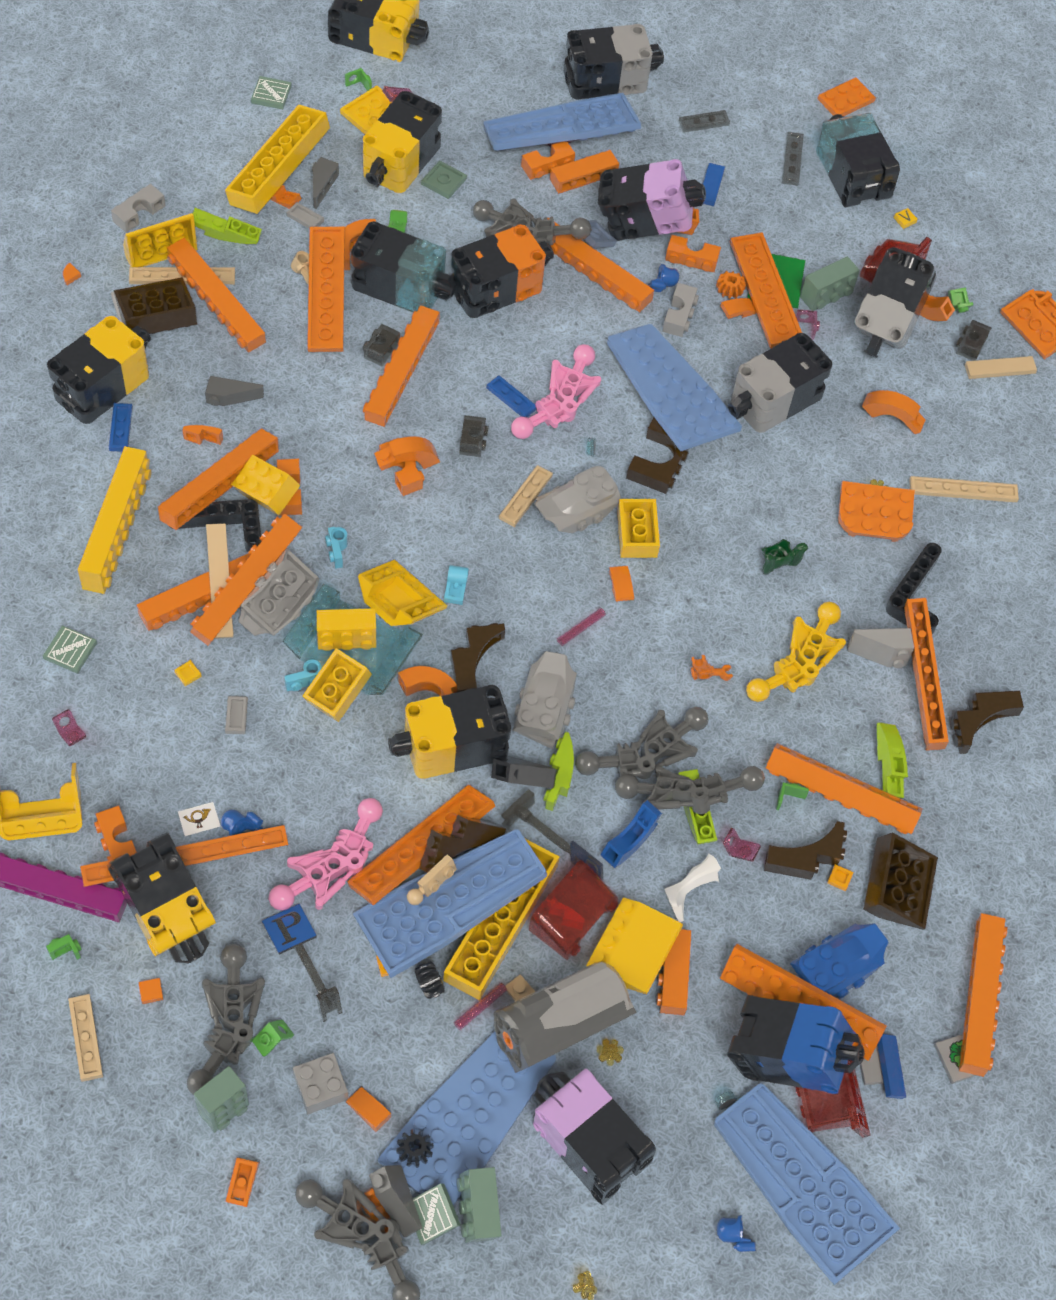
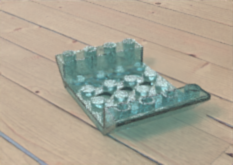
M323 583L283 639V643L299 660L306 662L314 659L323 667L335 649L330 651L318 650L317 610L358 608L340 600V592ZM376 618V648L368 650L362 648L338 650L364 665L371 672V677L360 692L366 695H383L423 634L408 626H405L403 631Z

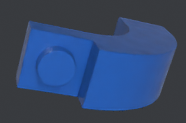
M648 800L645 801L630 824L618 836L607 843L600 855L614 868L621 865L651 835L657 827V821L662 813Z

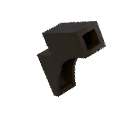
M492 623L485 626L474 625L466 628L468 648L459 647L451 650L450 660L454 681L457 684V692L477 688L475 676L477 666L482 656L490 647L505 639L504 623Z
M1020 690L975 693L969 703L970 710L956 711L953 719H951V729L955 730L954 743L958 747L959 753H968L975 733L985 724L999 718L1019 716L1024 705Z
M457 815L451 834L431 830L419 869L428 873L446 855L453 858L464 850L482 846L505 835L506 828L496 823Z
M837 821L825 837L807 846L785 848L769 845L766 852L764 871L812 880L814 873H818L819 863L833 866L835 864L838 865L845 856V848H842V844L847 838V830H844L845 822Z

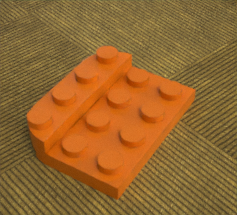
M1034 289L1029 290L1001 309L1000 313L1044 360L1056 352V302L1052 299L1051 292L1048 290L1046 292L1034 291Z
M842 481L838 523L852 537L860 535L891 539V542H897L906 537L913 527L915 490Z

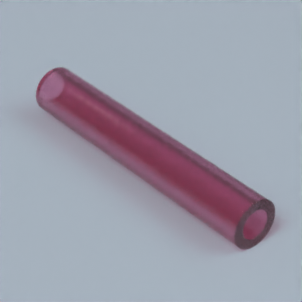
M599 608L558 637L557 642L564 646L606 616L605 611Z
M499 983L454 1022L456 1028L461 1031L507 991L506 986L503 983Z

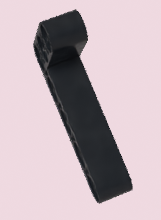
M253 499L212 502L178 528L206 527V524H243L244 542L247 552L255 544L258 546L262 542L260 540L261 530L258 503Z
M928 543L887 603V614L906 626L904 609L906 601L913 598L936 565L942 552L938 544ZM928 611L933 634L939 619L934 613Z

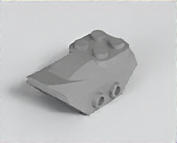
M595 466L577 474L567 484L557 486L552 491L535 498L537 501L534 504L546 520L553 522L558 531L574 533L585 530L593 523L601 522L618 505L621 497L617 485L603 467Z
M288 548L276 562H272L266 570L268 572L264 577L261 576L255 582L256 587L241 604L239 623L254 636L269 633L273 636L292 620H296L302 612L300 610L304 605L307 606L312 601V595L316 592L320 578Z
M546 651L536 663L531 665L525 688H522L520 692L521 703L520 705L517 704L515 709V716L517 717L513 731L559 740L564 733L565 726H569L571 719L569 711L575 705L573 694L577 673L572 670L566 655Z

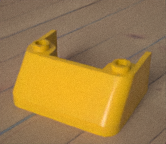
M72 763V782L61 786L59 799L20 803L16 792L12 790L1 791L0 789V836L10 841L74 833L80 830L82 827V806L76 763Z

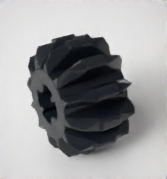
M433 962L423 963L415 968L416 978L426 998H436L444 993L445 986Z
M411 1129L410 1136L404 1132L402 1134L403 1139H398L397 1141L400 1147L396 1149V1153L402 1154L399 1160L401 1162L407 1160L408 1167L411 1166L412 1162H415L416 1168L419 1167V1161L427 1164L428 1160L426 1157H432L433 1155L431 1149L434 1147V1144L429 1142V1135L422 1137L423 1130H420L417 1135L415 1130ZM415 1145L419 1146L415 1152L411 1151V1148H414Z

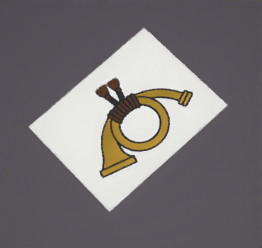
M213 802L178 811L185 836L220 827Z

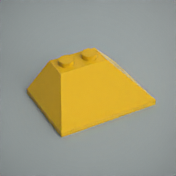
M396 560L358 575L364 603L371 609L375 608V612L390 626L413 624L447 608V605Z

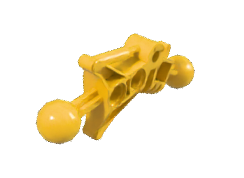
M828 601L820 605L817 612L819 622L815 629L805 624L801 617L795 618L790 644L791 654L786 656L785 659H780V662L776 661L774 663L775 676L767 680L755 678L747 684L746 693L752 701L762 702L766 700L770 695V690L780 685L794 693L798 687L810 686L814 683L820 669L823 666L825 667L846 644V640L843 638L835 639L826 635L829 626L837 623L841 617L840 607L836 603ZM825 655L820 660V664L818 666L814 664L817 657Z

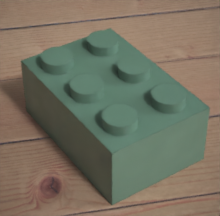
M848 256L807 275L800 298L811 311L822 309L831 302L835 303L841 297L849 296L853 293L860 270Z
M230 1066L194 1093L198 1113L214 1133L217 1130H224L230 1124L232 1118L243 1115L248 1109L247 1106H249L246 1086Z
M495 1167L469 1169L459 1174L457 1190L461 1192L459 1212L461 1215L463 1214L464 1224H461V1235L463 1238L465 1237V1243L489 1241L502 1237Z

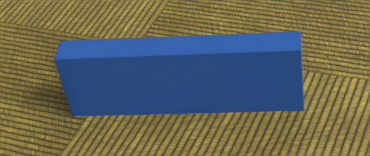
M709 163L703 183L706 190V199L703 204L715 206L725 166Z
M500 375L486 386L490 392L522 417H529L537 410L536 405Z
M114 403L109 451L123 452L124 446H129L132 404Z
M883 1034L877 1046L886 1097L904 1099L906 1098L897 1039L896 1036Z

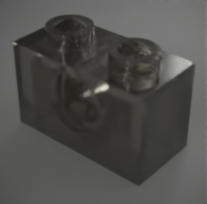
M972 320L970 325H966L962 335L964 337H960L956 344V347H959L956 354L976 361L989 336L991 327Z
M381 324L378 329L373 331L370 340L366 341L363 345L364 359L382 367L391 356L393 350L398 346L400 332Z
M464 416L459 455L481 457L482 451L486 450L487 440H484V436H488L489 425H486V418Z

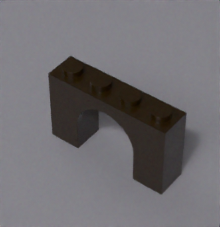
M653 417L647 430L646 439L666 446L671 450L674 457L664 463H654L634 455L628 467L626 479L667 494L669 488L673 489L676 482L674 477L675 475L679 476L683 466L681 463L687 460L689 452L687 451L688 449L680 451L655 417Z

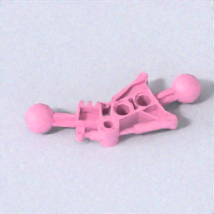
M582 344L574 350L575 364L573 369L562 366L558 360H553L549 388L551 392L546 398L544 397L541 401H536L537 414L530 418L521 416L512 422L511 431L516 438H528L533 433L534 427L543 422L548 426L551 425L553 428H557L560 422H571L574 420L579 405L584 403L601 383L600 376L591 377L582 373L584 368L591 365L595 360V351L591 346ZM580 395V397L578 398V401H577V403H576V401H574V399H575L576 396Z
M367 798L361 801L357 809L360 819L354 831L347 829L339 830V836L336 837V842L333 843L331 849L324 851L322 849L298 857H289L287 859V866L297 870L303 878L290 886L282 884L275 886L269 893L268 900L270 905L276 910L283 911L289 909L294 903L295 896L311 888L316 897L315 907L321 910L324 904L346 884L345 881L350 876H355L363 869L369 855L368 852L373 850V843L366 840L365 834L370 824L378 821L382 816L383 808L378 800ZM335 863L339 867L337 869H332L329 867V865ZM344 873H347L343 878H339V879L329 888V884H330L331 881H333L334 879H336V878H338L339 876L343 875ZM320 874L322 877L320 879H313L312 875Z

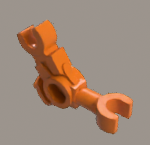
M702 655V658L698 660L694 657L691 658L693 667L690 669L694 680L720 676L721 679L728 681L733 677V674L725 672L731 669L730 665L714 668V666L708 663L705 655Z

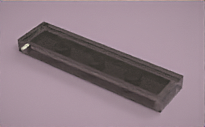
M787 133L782 184L799 185L804 138L802 133Z

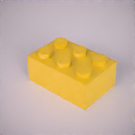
M254 455L250 457L231 484L243 496L255 500L259 505L277 515H280L300 487L289 474Z
M619 499L617 517L620 557L657 558L660 540L656 499Z
M375 608L317 610L318 650L330 651L336 648L343 650L362 648L368 650L376 648Z
M336 648L302 697L309 704L339 722L372 674L367 667Z

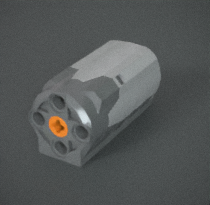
M602 961L591 964L495 1011L493 1016L497 1043L508 1057L515 1073L637 1012L619 973L614 967Z

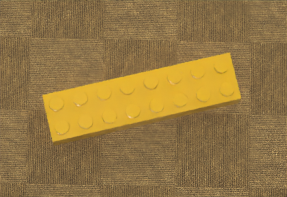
M298 104L225 189L229 204L258 214L330 129L326 112Z
M124 446L78 567L83 590L105 594L106 589L111 586V575L117 570L118 556L121 557L123 554V543L128 540L130 525L134 524L135 510H139L140 497L146 491L145 483L151 478L152 471L149 469L150 459L147 458L145 450Z
M527 839L525 840L546 869L547 877L470 929L444 971V982L479 1001L558 867L560 856Z

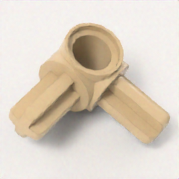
M299 251L291 262V269L298 274H302L309 285V254L305 251Z

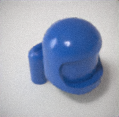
M661 264L658 271V279L651 280L648 286L654 289V292H661L666 289V286L673 287L679 281V272L675 268H668L665 264Z
M231 809L226 811L221 817V826L229 831V836L242 834L246 829L250 831L263 829L261 826L263 820L253 812H247V815L244 816L239 811Z
M738 1215V1218L723 1217L719 1220L717 1235L720 1240L727 1243H736L733 1248L739 1252L756 1251V1242L743 1238L742 1215Z

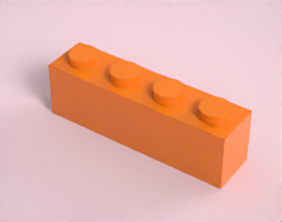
M611 150L600 152L551 168L550 181L558 194L600 181L602 172L608 169H619V162Z
M681 929L662 965V973L658 974V986H661V993H657L656 1005L660 1006L659 1013L683 1016L686 1013L691 930Z

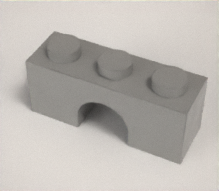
M149 184L111 210L113 222L124 232H129L139 225L138 211L146 210L154 215L166 206L164 195L152 184Z
M677 283L671 306L677 307L680 310L668 309L662 332L683 337L684 331L688 332L690 326L688 319H692L695 311L692 307L697 305L699 296L696 295L698 288Z

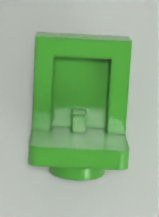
M391 210L388 227L405 233L408 212Z
M966 287L948 291V297L958 313L969 311L968 308L973 306V302L968 300Z
M69 934L62 938L53 939L46 946L52 960L71 950L77 960L81 958L79 951L82 949L77 939L72 940Z

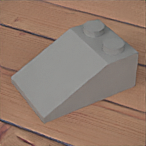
M911 628L854 630L847 651L886 667L902 668L907 665L911 657L914 643Z

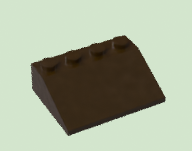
M183 277L113 290L122 323L131 330L139 326L144 328L149 334H155L156 332L197 325L196 307Z
M893 832L878 837L863 910L881 919L925 930L938 857Z

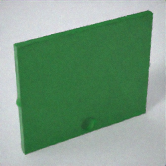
M771 254L791 306L798 309L805 260Z

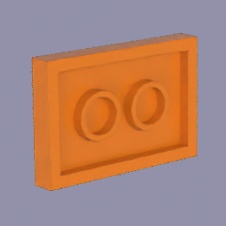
M857 77L818 95V100L833 116L836 114L846 116L875 102L876 98Z

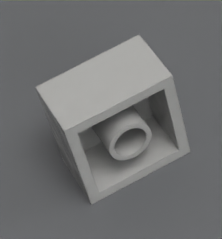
M334 1053L293 1067V1076L307 1115L348 1100V1091Z

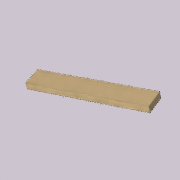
M130 267L129 284H149L183 277L185 284H188L187 279L178 273L177 267ZM210 267L223 284H235V267Z
M911 476L909 479L910 490H915L914 495L1018 502L1019 500L1017 484Z
M206 524L211 603L216 599L214 594L220 587L224 589L228 584L225 582L229 577L226 524ZM232 617L215 639L233 638Z

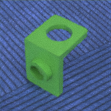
M362 68L345 74L346 87L361 82L367 91L372 89L371 78L369 75H366ZM357 75L353 81H349L351 76Z
M783 782L776 810L779 811L784 794L806 799L809 789L800 787V785L795 783L788 784Z
M281 1019L269 1022L252 1042L261 1055L265 1057L281 1040L292 1038L294 1034L284 1020ZM278 1026L282 1027L285 1030L286 1034L282 1033L279 1030Z

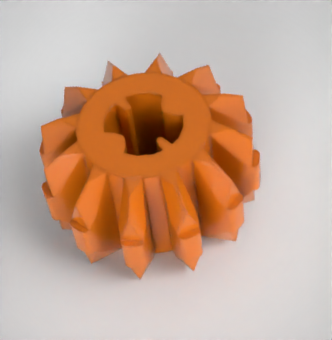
M725 271L724 274H720L716 283L718 293H722V298L728 296L729 300L731 297L737 299L738 296H742L746 287L744 277L740 276V272L736 274L734 271L731 273Z

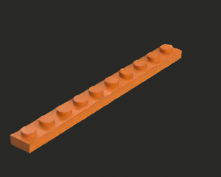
M285 825L177 846L176 850L184 865L190 866L287 846L288 840ZM112 860L80 866L83 886L87 887L114 881L107 867Z

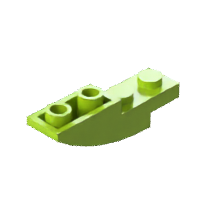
M194 208L195 227L205 230L204 235L240 244L258 243L262 229L230 216L226 220Z
M879 722L877 723L878 761H882L883 791L903 799L904 779L908 778V768L902 738L896 725Z
M566 731L563 738H559L556 749H558L557 754H552L549 763L552 768L557 769L555 787L551 788V790L547 789L543 800L546 801L545 809L553 811L559 795L567 797L570 789L574 766V751L570 734Z
M698 769L678 772L679 775L689 777L693 781L700 779ZM684 806L685 814L697 845L716 842L717 836L710 810L705 814H697L693 811L692 807Z

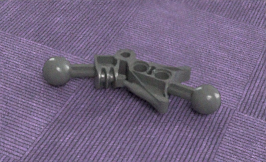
M515 198L510 200V206L503 213L494 210L493 205L487 200H480L473 207V215L477 220L487 221L491 219L496 221L492 226L484 230L486 237L521 224L528 227L538 243L546 241L549 245H553L556 241V235L572 234L574 238L582 240L590 235L592 229L590 222L585 218H577L571 225L555 226L553 216L549 219L547 217L543 220L541 217L535 219Z
M692 707L685 713L684 721L673 729L666 721L665 711L659 710L640 735L638 742H631L630 747L627 743H624L623 748L618 743L615 756L598 757L592 751H584L577 756L575 766L578 772L586 776L595 774L599 768L617 767V772L620 776L630 774L640 779H648L657 766L667 767L688 757L696 756L697 747L687 744L681 737L690 730L699 731L704 729L708 725V714L701 707ZM664 738L670 739L671 743L665 742ZM643 741H645L641 751L642 757L640 758L638 750L640 749V746L643 743ZM649 749H654L657 753L653 754L649 752ZM671 756L666 759H663V762L655 765V763L662 757Z
M657 766L655 768L656 784L640 783L635 776L625 774L620 776L615 782V790L624 799H631L638 793L650 794V797L645 801L648 800L658 810L677 809L682 806L692 807L693 811L697 814H705L710 810V805L720 802L727 803L728 791L742 787L748 791H757L763 786L765 776L760 768L748 766L741 772L740 777L723 781L718 773H714V776L707 775V778L700 777V779L693 781L689 777L672 773L661 766Z
M238 944L227 945L220 955L221 963L227 968V985L215 984L209 979L202 981V988L211 1018L214 1019L215 1027L211 1030L213 1035L207 1036L209 1041L203 1042L205 1048L212 1055L202 1069L193 1071L187 1079V1088L193 1095L213 1079V1075L222 1061L230 1062L234 1065L238 1064L240 1054H243L253 1040L252 1025L254 1018L257 1016L263 988L265 987V980L259 978L251 984L240 985V968L246 963L247 954L245 949ZM231 994H236L239 996V998L233 1001L230 1000L228 996ZM251 1002L248 1013L249 1021L248 1024H244L243 1010ZM234 1014L237 1015L239 1019L236 1021H231L228 1019V1017ZM222 1025L225 1029L229 1030L230 1032L222 1030Z
M345 1179L343 1181V1196L339 1204L323 1195L321 1185L315 1180H304L297 1186L295 1196L297 1202L302 1207L313 1208L317 1206L332 1216L324 1228L314 1233L316 1239L352 1249L354 1247L362 1249L364 1256L371 1255V1258L367 1261L368 1263L374 1262L371 1270L386 1266L395 1285L392 1292L393 1300H420L419 1287L415 1282L406 1279L398 1262V1259L408 1253L409 1249L407 1246H403L401 1242L402 1238L397 1222L393 1219H386L376 1209V1205L354 1184L353 1180ZM360 1203L370 1213H373L379 1219V1221L377 1222L369 1216L365 1215L362 1211ZM346 1210L350 1213V1220L347 1223L342 1219V1214ZM363 1222H367L369 1225L367 1234L361 1232V1224ZM386 1226H388V1232H387V1233H386V1231H385V1227H386ZM376 1236L379 1238L372 1246L356 1242V1240L368 1241Z

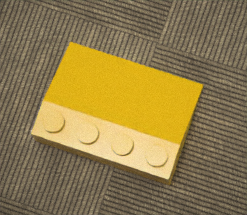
M193 213L126 233L123 247L130 267H145L167 260V247L184 237L195 250H198Z
M623 898L586 966L603 961L614 967L627 989L647 994L683 924L641 902Z

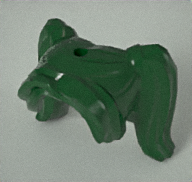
M782 539L772 546L761 548L765 560L762 569L763 574L769 575L774 569L786 565L797 566L802 561L805 551L808 550L807 544L799 543L791 550L790 542Z

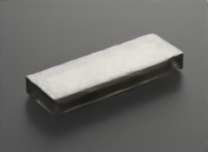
M726 110L679 117L683 133L730 125Z

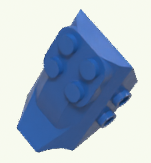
M855 923L834 937L832 935L827 936L819 946L813 945L805 951L806 954L792 961L790 965L804 981L835 998L842 999L849 993L848 990L853 987L855 989L860 988L866 983L865 980L885 964L884 953L889 942L875 923L867 925Z

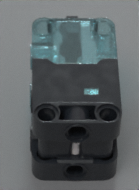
M872 113L849 117L836 114L828 121H824L816 153L820 157L819 160H821L840 197L842 205L846 208L860 205L863 200L875 198L876 201L892 198L900 173V165L877 126Z
M375 221L366 225L351 250V263L355 267L351 275L352 288L355 291L413 313L419 309L420 305L432 309L438 297L444 300L451 298L456 291L457 283L454 282L451 275L445 273L446 250L444 247Z

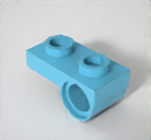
M342 527L328 528V535L325 536L327 547H331V551H329L330 562H334L335 569L342 568L343 559L341 551L348 545L347 531Z
M449 566L444 602L463 605L469 568Z
M314 659L308 660L304 663L302 672L284 676L286 690L298 691L303 687L310 686L322 669L320 663Z

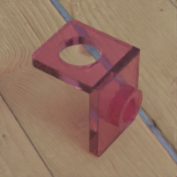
M798 309L796 313L797 321L812 323L811 339L814 340L816 331H819L820 321L817 320V311ZM807 314L810 317L807 319L800 318V315Z
M69 709L52 718L60 737L68 746H72L87 737L77 725ZM63 717H69V723L66 726L59 725V721Z
M734 828L729 830L723 841L729 856L751 862L754 861L761 848V845L758 843L741 840ZM733 836V844L730 846V839Z

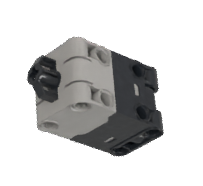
M641 24L571 30L567 33L566 48L568 56L564 60V75L570 96L575 100L624 93V95L644 93L647 90L650 71L656 70L664 63L663 50L658 44L650 45L645 27Z
M895 247L889 248L886 251L855 319V323L861 333L871 337L867 349L863 351L865 354L878 358L877 354L882 343L897 349L905 347L937 278L934 266L930 261Z
M798 333L739 366L731 402L728 404L729 412L736 419L743 417L756 432H766L822 399L826 388L824 380L829 377L833 363L807 334Z

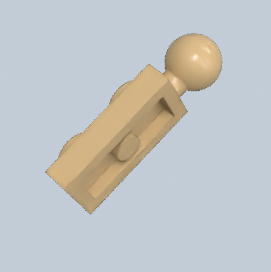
M446 855L417 882L419 885L418 889H411L408 892L407 900L411 905H419L423 901V895L429 897L439 889L446 879L453 876L457 868L450 856Z

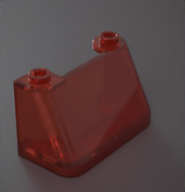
M579 860L533 913L530 919L529 931L568 960L571 956L575 957L582 948L579 946L582 938L604 913L609 911L612 913L619 905V902H617L618 896L588 864Z

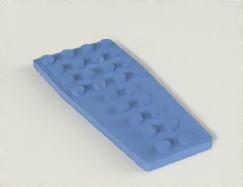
M624 93L573 101L483 122L493 150L496 151L578 139L586 140L592 137L600 138L604 135H616L620 132H633L641 129V122Z
M652 324L608 337L607 345L652 415L680 451L741 431L742 425L731 415L729 409L715 391Z
M515 829L453 859L457 868L453 876L446 879L439 889L429 897L423 895V901L419 905H411L407 900V894L411 889L419 888L417 882L427 873L389 892L375 905L368 904L353 913L390 978L444 948L547 877L546 869L519 830Z
M494 1032L419 1108L377 1161L383 1166L401 1165L408 1186L419 1195L439 1184H445L454 1206L461 1197V1192L457 1190L459 1174L469 1169L484 1168L534 1095L538 1082L548 1074L554 1065L556 1056L552 1055L515 1073L508 1057L500 1049L496 1033ZM411 1129H414L417 1135L420 1130H423L422 1137L429 1135V1142L434 1144V1147L431 1149L433 1152L432 1157H426L428 1160L427 1164L419 1161L418 1168L415 1167V1162H412L411 1166L408 1167L407 1160L403 1162L399 1160L402 1154L396 1153V1149L400 1147L397 1144L398 1139H403L402 1134L404 1132L410 1136ZM415 1145L414 1148H411V1151L415 1152L419 1146Z
M764 1084L755 1086L715 1119L714 1126L784 1225L833 1285L837 1284L900 1229L856 1176Z

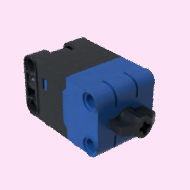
M747 995L740 1013L743 1020L738 1035L732 1037L727 1051V1056L745 1078L753 1081H764L824 1091L831 1094L839 1092L844 1073L850 1074L860 1065L865 1054L861 1038L853 1031L842 1015V1012L837 1008L760 998L753 995ZM856 1042V1043H858L859 1045H858V1046H853V1043ZM848 1061H853L850 1065H847Z

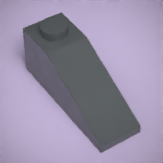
M320 157L312 167L313 208L315 209L318 208L339 176V163Z
M210 376L205 391L206 403L213 406H227L261 399L264 397V387L262 384Z
M383 1166L371 1173L369 1177L375 1195L390 1218L397 1222L403 1237H408L422 1229L402 1166Z

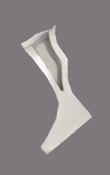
M708 854L706 859L701 864L693 867L681 882L664 889L678 922L684 921V901L687 893L702 884L712 881L719 882L717 872L721 867L714 856Z

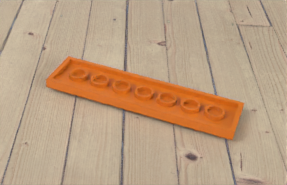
M344 226L310 227L308 352H344Z
M763 232L730 238V245L742 276L745 279L748 292L770 348L779 345L782 341L788 340L798 333H802Z
M467 785L348 880L349 887L370 904L375 905L420 868L421 859L424 855L431 830L451 834L457 815L480 820L496 807L494 801L472 786Z
M736 944L720 977L721 980L748 995L837 1008L842 1012V1015L853 1031L861 1038L865 1051L864 1059L867 1061L870 1060L887 1027L885 1024L739 944ZM856 1042L853 1043V1046H858V1045H859V1044L856 1043Z

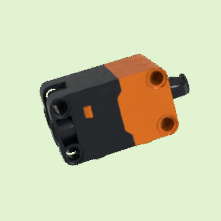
M521 224L465 246L455 248L451 254V266L454 269L451 277L457 283L454 293L457 302L470 318H478L541 293L544 266L548 264L550 259L554 258L553 249L546 241L538 243L528 227Z

